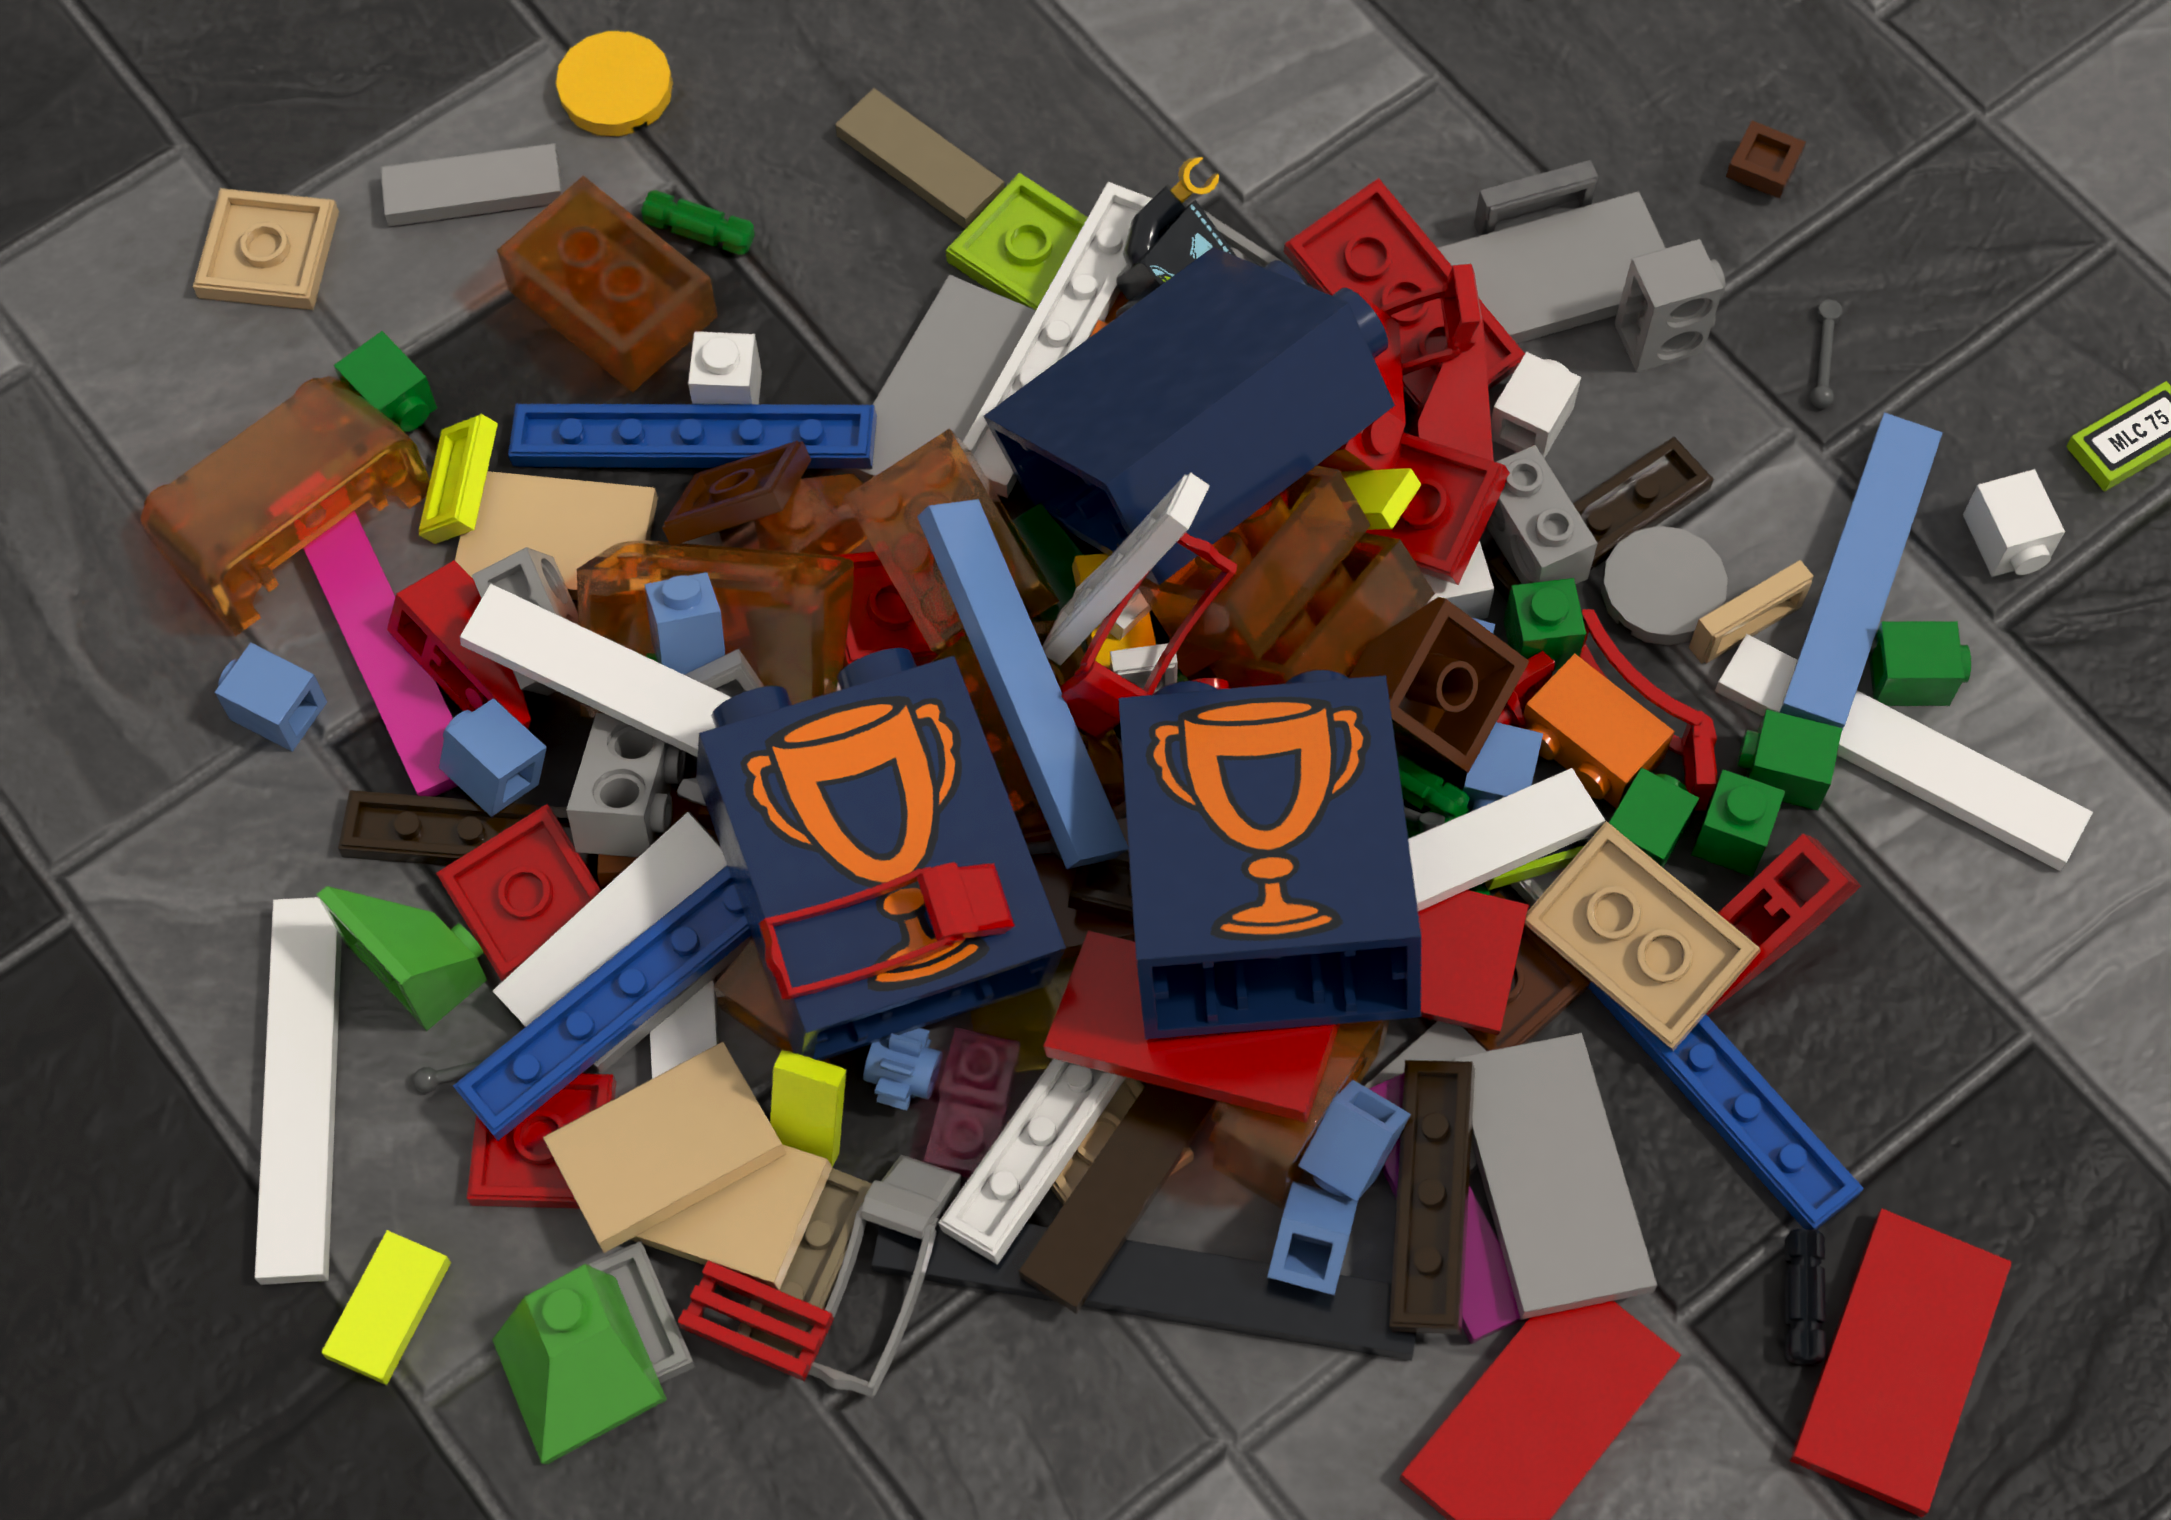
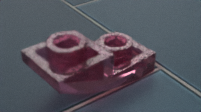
M955 1027L939 1088L940 1101L924 1158L925 1163L961 1174L963 1177H971L1003 1131L1020 1052V1042Z

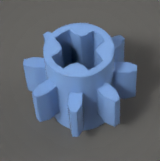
M918 1028L900 1035L892 1033L890 1038L872 1043L867 1056L863 1079L864 1081L877 1084L875 1093L878 1094L876 1102L907 1111L911 1098L915 1099V1096L927 1100L930 1098L940 1072L943 1052L929 1048L931 1044V1039H928L929 1030Z

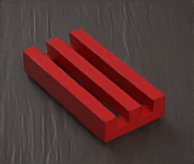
M708 1260L702 1271L703 1278L699 1286L695 1285L690 1295L691 1302L687 1310L682 1311L677 1321L680 1328L801 1381H805L834 1320L832 1313ZM717 1285L812 1325L813 1328L810 1333H807L718 1295L714 1291ZM706 1307L802 1348L799 1358L797 1359L702 1318Z

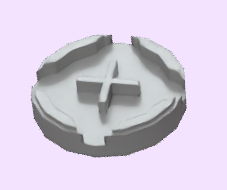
M1655 526L1636 530L1617 543L1605 563L1601 594L1608 614L1617 624L1620 621L1625 627L1632 630V636L1647 643L1670 646L1691 641L1698 620L1724 605L1728 577L1720 556L1705 540L1684 529Z

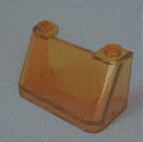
M327 376L306 381L292 397L170 484L162 485L153 490L144 502L140 518L149 539L232 633L237 636L261 618L258 611L253 607V601L262 585L268 592L279 586L272 572L273 569L366 501H369L380 512L389 505L386 497L397 496L410 509L427 496L430 480L417 445L395 422L338 378Z
M638 540L612 545L577 568L578 625L632 651L643 654V656H646L647 653H655L651 642L644 584L668 580L680 575L689 576L707 572L721 610L725 655L739 649L763 685L784 687L788 692L792 705L837 691V676L843 669L854 589V562L850 559L832 555L686 543L671 546L669 542ZM580 702L581 717L595 718L596 713H603Z

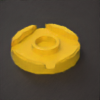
M607 31L588 36L570 48L558 66L556 87L561 105L568 113L571 121L577 127L600 136H624L634 133L633 127L640 126L645 122L649 126L655 122L670 103L673 86L671 71L665 54L650 39L633 32Z

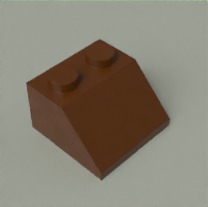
M1437 597L1370 641L1349 678L1386 675L1395 740L1422 759L1469 773L1526 669L1529 660L1449 600Z

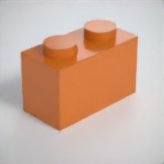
M1576 654L1526 703L1523 713L1525 719V727L1523 729L1543 733L1539 756L1547 760L1554 759L1567 770L1573 768L1591 797L1595 799L1603 798L1616 809L1641 767L1652 772L1663 761L1675 732Z

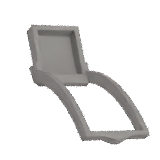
M900 1155L881 1181H873L864 1198V1202L856 1213L846 1254L825 1310L831 1312L833 1318L835 1317L853 1270L867 1221L922 1239L911 1283L890 1339L869 1382L813 1362L808 1373L809 1375L822 1379L835 1389L853 1390L872 1398L875 1396L889 1369L913 1312L931 1256L937 1232L935 1227L938 1225L939 1217L961 1190V1174Z

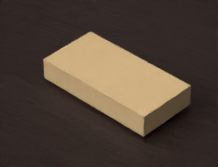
M1801 560L1795 562L1700 618L1689 649L1701 664L1704 662L1707 664L1741 644L1746 634L1754 636L1800 609L1814 576Z

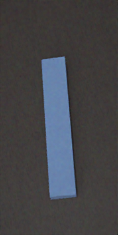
M1884 412L1779 713L1840 727L1843 730L1943 432Z
M979 499L929 505L917 518L1066 869L1117 858L1127 851L1129 847L1067 703L1062 698L1061 689Z

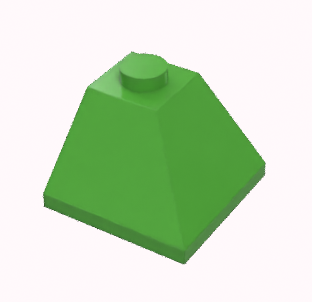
M326 886L316 894L345 945L426 1031L487 981L477 960L484 951L474 937L460 923L449 929L434 912Z
M587 1264L525 1296L492 1339L542 1464L547 1465L667 1400L616 1277Z

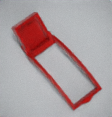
M1472 264L1453 265L1447 282L1443 287L1439 286L1418 292L1380 307L1381 310L1390 316L1407 308L1440 298L1448 349L1403 363V376L1434 364L1455 359L1454 357L1469 351L1476 344L1475 331L1481 322L1482 316Z
M1186 532L1177 541L1178 544L1218 567L1222 572L1179 626L1160 656L1143 689L1099 664L1095 659L1116 620L1148 573L1103 620L1080 663L1081 667L1075 671V676L1060 686L1062 698L1067 703L1078 729L1098 740L1120 723L1119 698L1154 694L1163 674L1188 633L1218 593L1236 574L1238 564L1220 554L1208 541L1192 537Z
M1582 609L1586 636L1580 658L1605 676L1586 645L1588 633L1590 632L1593 640L1609 663L1634 689L1668 714L1687 723L1682 738L1673 735L1668 749L1681 755L1683 758L1685 786L1689 793L1699 797L1695 810H1706L1718 782L1714 753L1717 735L1712 718L1703 711H1697L1675 700L1652 684L1618 650L1606 633L1594 609Z
M955 862L933 868H919L858 893L805 909L768 917L759 922L765 942V961L776 978L782 1000L818 993L876 976L952 947L955 942L964 941L965 938L1004 934L1015 927L995 864L958 867ZM918 881L936 936V942L870 967L792 988L774 927L843 909Z

